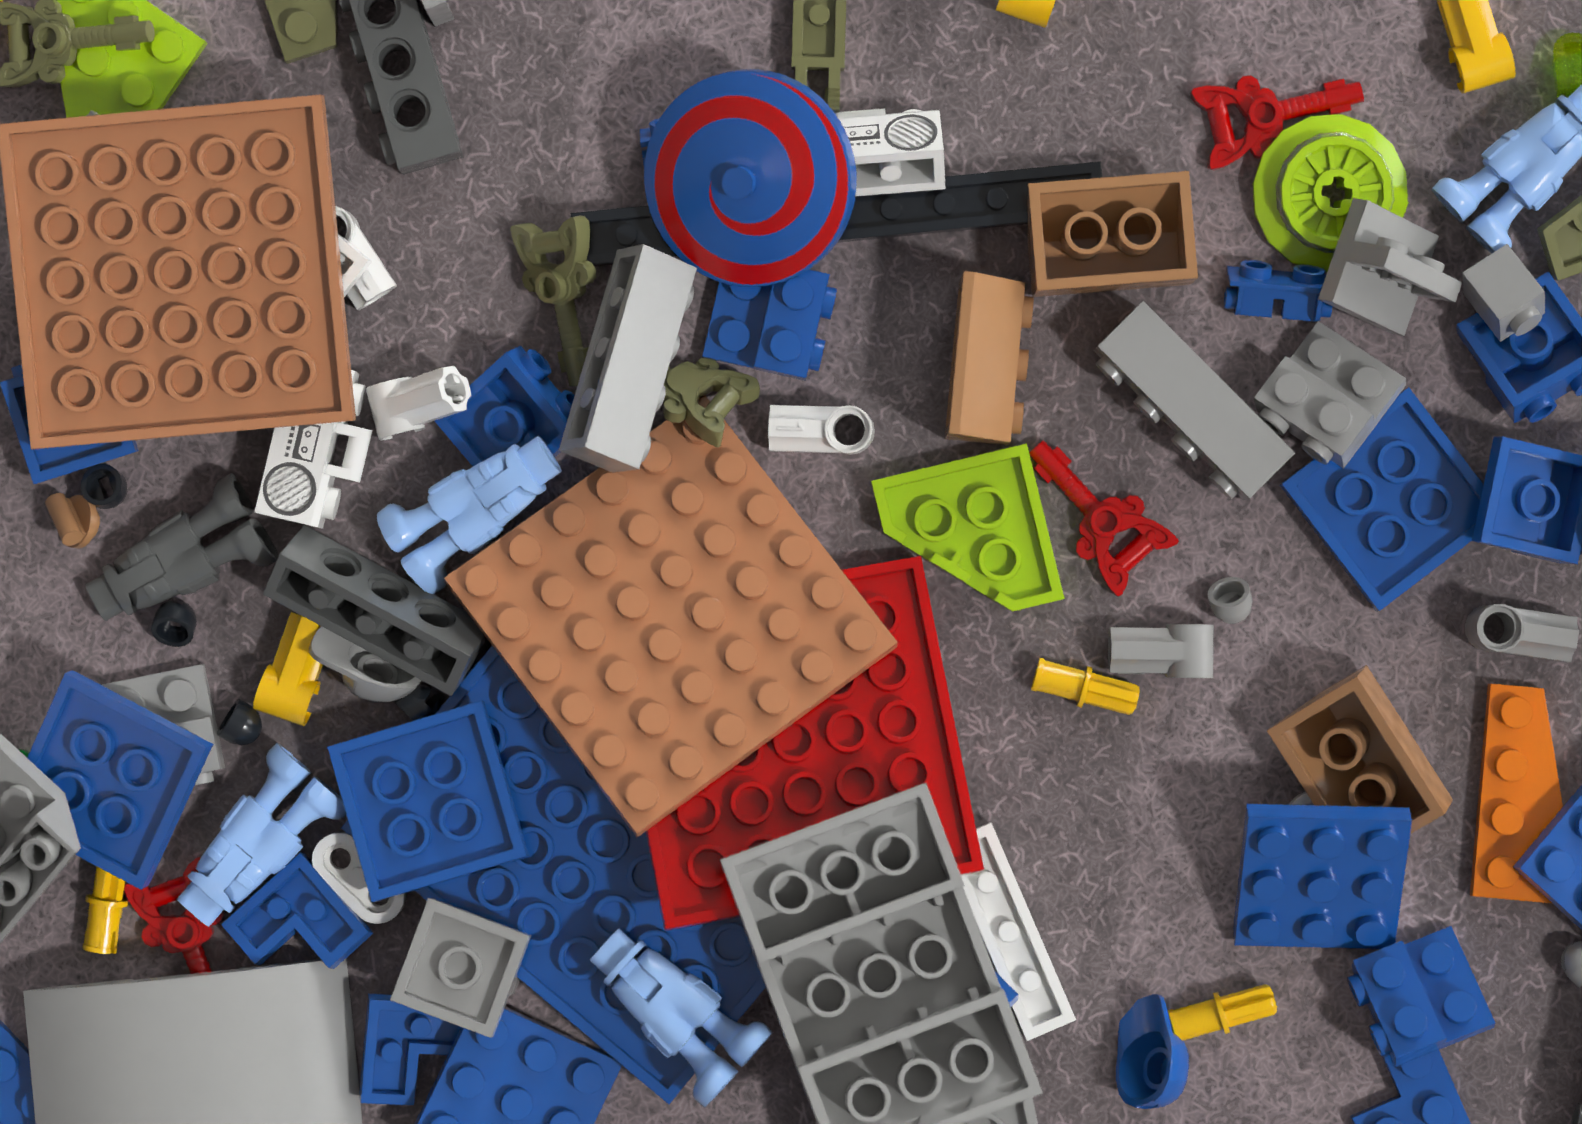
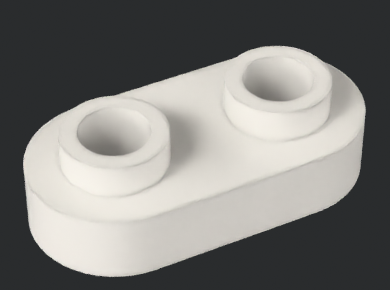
M339 831L327 835L318 842L312 855L313 868L361 919L369 923L381 924L392 920L401 912L406 902V893L389 898L388 902L384 905H377L371 902L352 836L348 835L345 831ZM343 848L349 852L351 861L348 867L339 868L334 865L332 853L335 849Z

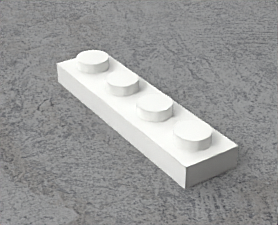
M989 822L976 828L984 871L961 876L965 885L963 888L997 973L1019 994L1018 1001L1012 1008L1025 1039L1029 1041L1071 1023L1076 1018L993 825Z

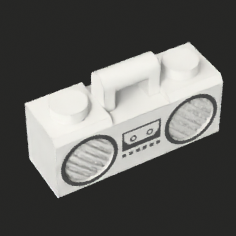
M885 108L835 113L847 133L855 157L857 171L856 196L946 189L944 148L939 110L921 111L910 109L903 113L886 114Z
M351 370L355 414L359 416L366 386L358 384L360 374ZM348 421L274 428L254 513L323 529L325 518L334 520L339 507L341 489L333 487L335 477L359 483L361 481L372 430L348 425ZM339 434L349 436L342 467L331 465Z

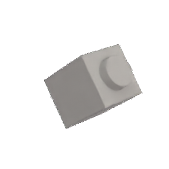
M1508 244L1462 272L1463 295L1500 342L1514 333L1520 336L1529 332L1541 321L1542 315L1545 314V291Z

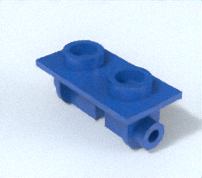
M1259 260L1241 261L1240 267L1227 266L1226 272L1229 285L1236 286V288H1225L1224 309H1234V315L1271 318L1274 299H1283L1282 319L1318 322L1321 317H1331L1332 306L1318 300L1326 278L1323 268L1313 265H1296L1293 267V272L1272 270L1271 264Z

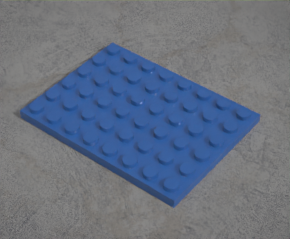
M491 646L436 714L481 700L485 702L529 856L415 891L425 900L433 898L531 935L517 977L666 1103L670 1104L695 1074L692 1066L680 1052L675 1056L671 1055L667 1058L646 1038L641 1030L642 1025L616 997L612 990L613 985L607 986L603 982L607 976L590 959L612 934L620 929L635 944L643 940L647 948L664 956L687 975L691 973L702 979L705 984L722 997L720 1000L721 1006L718 1010L731 1020L738 1022L766 988L741 918L737 917L664 931L646 831L639 837L635 836L498 652ZM347 820L346 823L341 827V829L345 831L348 835L352 836L350 825ZM703 1027L695 1029V1035L712 1051L720 1044Z

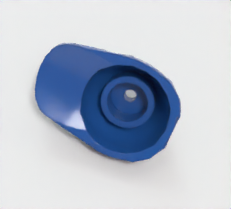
M1153 994L1137 1000L1119 1022L1116 1083L1119 1096L1127 1105L1141 1109L1165 1107L1176 1101L1185 1088L1189 1071V1053L1184 1041L1172 1032L1164 997Z

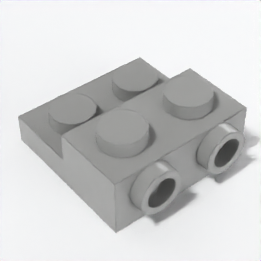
M1318 321L1291 358L1287 356L1283 358L1256 394L1254 401L1256 410L1259 412L1258 416L1275 433L1284 435L1288 431L1303 441L1301 444L1302 449L1312 458L1325 465L1331 460L1344 469L1405 388L1406 378Z
M205 664L102 684V686L213 744L195 785L213 782L212 771L225 768L220 738L217 736L218 728Z

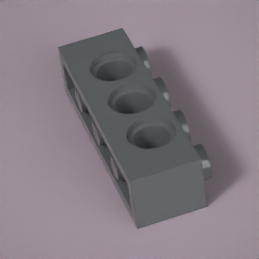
M339 0L343 13L352 10L358 30L349 32L350 41L357 62L367 61L372 81L364 83V88L372 114L382 112L387 132L379 134V140L387 165L397 163L399 171L405 175L463 158V152L419 1L388 0L396 5L395 15L388 23L378 25L370 22L368 16L372 5L381 0ZM394 51L407 52L411 57L409 68L403 74L392 76L384 72L383 63L390 53ZM417 101L425 105V117L418 125L406 127L398 122L399 110L405 103Z
M306 525L301 528L279 554L263 593L268 598L450 696L454 694L472 669L486 640L485 635L467 612L432 593H427L419 586Z

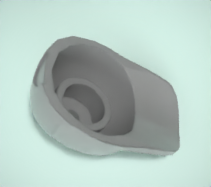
M322 626L311 640L309 652L312 658L341 673L346 688L361 699L374 702L395 701L413 692L421 682L417 677L395 667L391 663Z

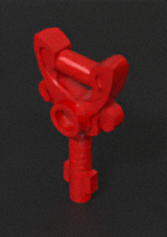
M1251 75L1243 76L1236 83L1235 89L1226 86H1201L1193 88L1190 92L1191 99L1198 107L1207 111L1215 144L1208 158V169L1214 171L1224 168L1239 160L1249 150L1255 158L1261 159L1263 152L1283 130V121L1326 110L1329 111V115L1350 112L1352 110L1351 105L1364 102V94L1360 82L1345 84V80L1340 79L1323 83L1322 91L1281 101L1277 100L1274 92L1269 88L1260 89L1258 79ZM1228 105H1235L1246 119L1244 137L1235 140L1227 108Z
M1042 440L1029 452L1030 457L1037 463L1033 469L1047 484L1051 480L1054 481L1060 490L1083 513L1084 518L1079 523L1078 529L1083 537L1077 541L1075 552L1081 559L1085 560L1096 557L1098 570L1106 586L1115 596L1123 594L1128 582V572L1153 549H1168L1178 544V538L1169 529L1154 520L1141 516L1145 507L1143 500L1138 496L1129 495L1123 498L1122 501L1117 497H1108L1100 502L1068 467L1072 461L1058 446L1053 450ZM1130 528L1136 529L1139 534L1118 554L1112 557L1108 550L1115 535Z
M197 857L188 864L183 876L159 885L147 886L142 890L131 884L124 885V892L129 903L137 914L149 923L142 931L141 937L144 943L150 947L162 945L163 949L169 953L182 952L190 974L212 972L202 944L211 939L214 933L212 926L222 921L224 910L208 927L187 909L181 916H165L159 912L158 907L177 901L180 894L192 882L187 876L192 871L198 872L196 866L201 857Z

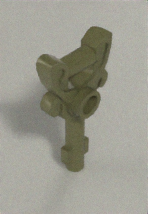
M39 0L36 2L35 9L18 4L0 2V23L3 26H7L9 62H5L0 68V87H22L39 78L46 83H60L65 78L64 66H71L74 63L77 49L116 45V50L118 51L140 49V43L152 42L154 40V26L150 20L139 21L138 16L132 15L114 17V24L76 28L71 16L61 13L62 6L57 0ZM29 25H32L34 29L32 40L36 51L33 59L30 58Z
M582 215L571 217L564 221L557 231L543 232V230L530 222L513 225L510 228L513 243L521 261L528 269L524 271L522 277L524 287L529 292H536L539 299L543 302L554 304L561 346L563 348L562 351L557 352L561 373L567 372L570 387L578 386L589 347L583 348L574 300L582 297L586 292V285L593 283L596 278V268L592 262L586 261L590 245L589 220ZM564 251V261L559 265L549 262L546 258V253Z
M700 358L696 364L689 361L683 362L677 367H668L664 381L666 393L663 401V414L665 419L672 423H680L685 420L691 430L705 442L714 447H720L725 426L724 418L735 404H748L758 399L760 385L757 378L748 374L732 370H719V364L715 359ZM712 391L718 392L706 408L698 404L699 398Z

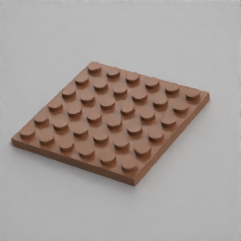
M324 95L0 124V159L31 449L356 420Z
M705 395L699 398L698 404L706 408L710 401ZM666 420L650 431L651 447L647 457L641 463L640 469L612 473L598 468L444 578L446 585L636 837H639L897 648L898 644L893 635L725 420L720 447H714L705 442L691 430L685 420L680 423H672Z

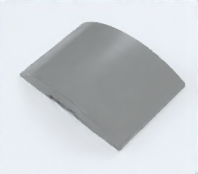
M926 783L720 860L764 985L817 1124H964L1042 1094L1005 991L1001 989L964 891V882Z
M347 958L335 969L328 968L321 959L246 966L232 970L137 980L123 979L23 991L36 1124H362Z

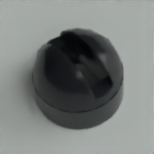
M98 464L88 469L83 475L81 492L83 497L97 508H115L124 501L128 493L127 482L123 474L108 464ZM107 476L113 490V494L109 498L100 480Z
M174 600L162 604L154 615L151 626L152 635L159 642L172 647H181L189 644L193 639L197 624L193 608L185 602L182 605L174 603ZM171 622H177L181 624V627L173 626Z
M421 684L413 692L394 702L413 721L435 715L442 706L439 694L433 695L426 703L424 702L431 692V687Z
M237 699L221 723L217 736L235 745L251 744L260 736L262 730L261 717L257 710L253 709V706L241 699Z

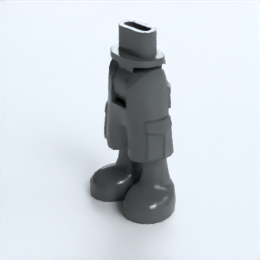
M230 473L217 481L212 499L198 513L191 516L181 510L163 522L158 523L148 532L147 537L119 555L113 562L114 566L112 564L102 566L104 574L85 584L97 611L105 621L123 611L127 615H131L137 609L151 607L176 595L196 593V591L218 581L220 565L230 561L246 559L260 567H267L277 561L278 552L263 525L255 519L244 522L216 542L206 547L203 545V539L206 534L228 523L237 522L254 512L250 499L234 474Z

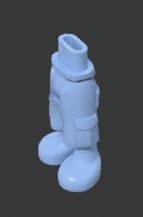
M1582 84L1568 98L1560 95L1555 103L1542 109L1517 130L1512 129L1501 135L1497 141L1481 154L1485 167L1472 177L1460 182L1445 177L1440 179L1432 188L1437 199L1459 222L1463 223L1477 209L1480 202L1501 182L1508 184L1509 190L1494 205L1466 226V229L1491 254L1506 244L1512 248V241L1508 235V230L1513 219L1523 207L1528 210L1538 211L1558 191L1563 182L1562 178L1581 158Z
M537 436L522 447L513 444L507 451L495 454L468 470L461 469L451 473V475L429 488L428 503L416 509L406 511L400 505L388 504L377 513V522L389 547L398 553L414 544L423 533L442 520L448 522V530L401 559L403 568L415 583L427 593L434 594L446 586L444 578L447 576V572L444 566L457 551L461 549L464 552L475 554L492 540L496 539L504 530V525L524 510L537 495L546 491L545 483L561 473L562 470L547 445Z
M278 743L267 753L266 762L269 773L263 787L255 798L243 794L228 814L225 815L220 825L221 830L197 863L196 870L198 872L192 871L187 876L192 882L177 898L180 904L208 927L223 910L230 913L234 909L231 901L235 904L241 902L271 873L276 874L286 867L285 865L303 848L298 834L306 826L321 817L339 820L346 815L342 797L326 783L314 776L279 821L273 819L272 812L292 790L300 786L311 774V771L303 763L298 762L289 751Z
M620 929L616 930L590 959L607 976L603 982L607 986L613 985L612 990L616 997L642 1025L641 1030L646 1038L667 1058L671 1055L675 1056L680 1052L689 1062L697 1077L693 1088V1096L704 1108L734 1078L738 1070L705 1045L695 1035V1029L703 1027L726 1049L728 1055L741 1067L753 1057L773 1033L762 1022H752L748 1025H743L725 1016L718 1010L721 1006L720 1000L722 997L705 984L702 979L691 973L687 975L664 956L647 948L643 940L635 944Z

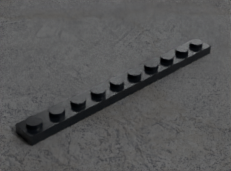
M1101 161L945 176L946 189L856 196L847 227L837 243L1028 224L1027 185L1029 183L1102 178ZM648 206L570 213L571 217L582 215L589 220L590 245L586 261L592 262L594 266L613 265L617 250L645 244L674 258H679L659 233Z

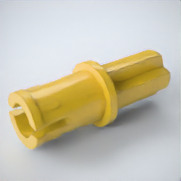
M1039 658L1031 687V690L1035 692L1041 691L1077 701L1076 706L1080 708L1086 703L1127 715L1133 714L1136 709L1140 693L1139 687L1136 684L1092 673L1093 667L1087 666L1084 671L1046 661L1044 658Z
M97 866L93 893L87 894L85 901L89 903L82 949L99 954H116L122 909L128 906V900L123 898L125 881Z
M1263 984L1219 997L1218 992L1213 993V999L1175 1010H1168L1174 1034L1184 1041L1224 1029L1225 1034L1230 1033L1229 1027L1274 1015L1277 1012V1005L1271 987Z

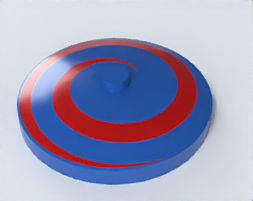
M742 69L714 75L694 84L667 107L656 124L648 143L644 165V187L648 207L659 233L670 249L683 262L696 267L697 272L718 282L740 287H760L781 283L802 274L820 262L833 249L846 229L853 211L857 188V171L855 157L847 133L839 118L819 95L804 84L788 76L766 70Z

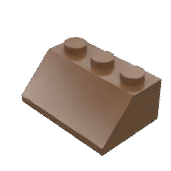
M1189 171L1029 183L1027 185L1028 254L1032 297L1191 285L1198 279Z
M963 272L958 288L945 439L1009 445L1011 443V434H1021L1024 403L1014 402L1016 381H1026L1029 350L1019 349L1021 328H1031L1034 297L1024 296L1025 282L977 272Z
M1367 665L1325 689L1267 730L1314 805L1410 808L1412 818L1411 834L1444 815L1453 801Z

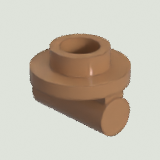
M55 493L46 499L45 505L64 545L80 549L85 547L97 534L100 525L99 513L96 506L89 503L83 495H74L71 498H66L62 493Z

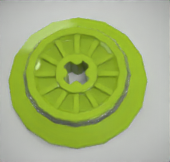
M1342 114L1310 116L1282 130L1263 152L1252 183L1254 215L1267 242L1290 263L1318 266L1323 268L1325 272H1328L1353 198L1368 200L1402 218L1408 206L1407 175L1393 144L1371 124ZM1333 179H1336V188L1344 190L1345 197L1344 200L1335 201L1333 207H1330V198L1322 196L1321 190L1323 186L1332 185Z

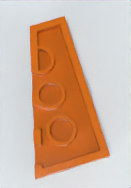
M1488 683L1470 895L1551 903L1513 868L1514 864L1563 807L1544 688Z

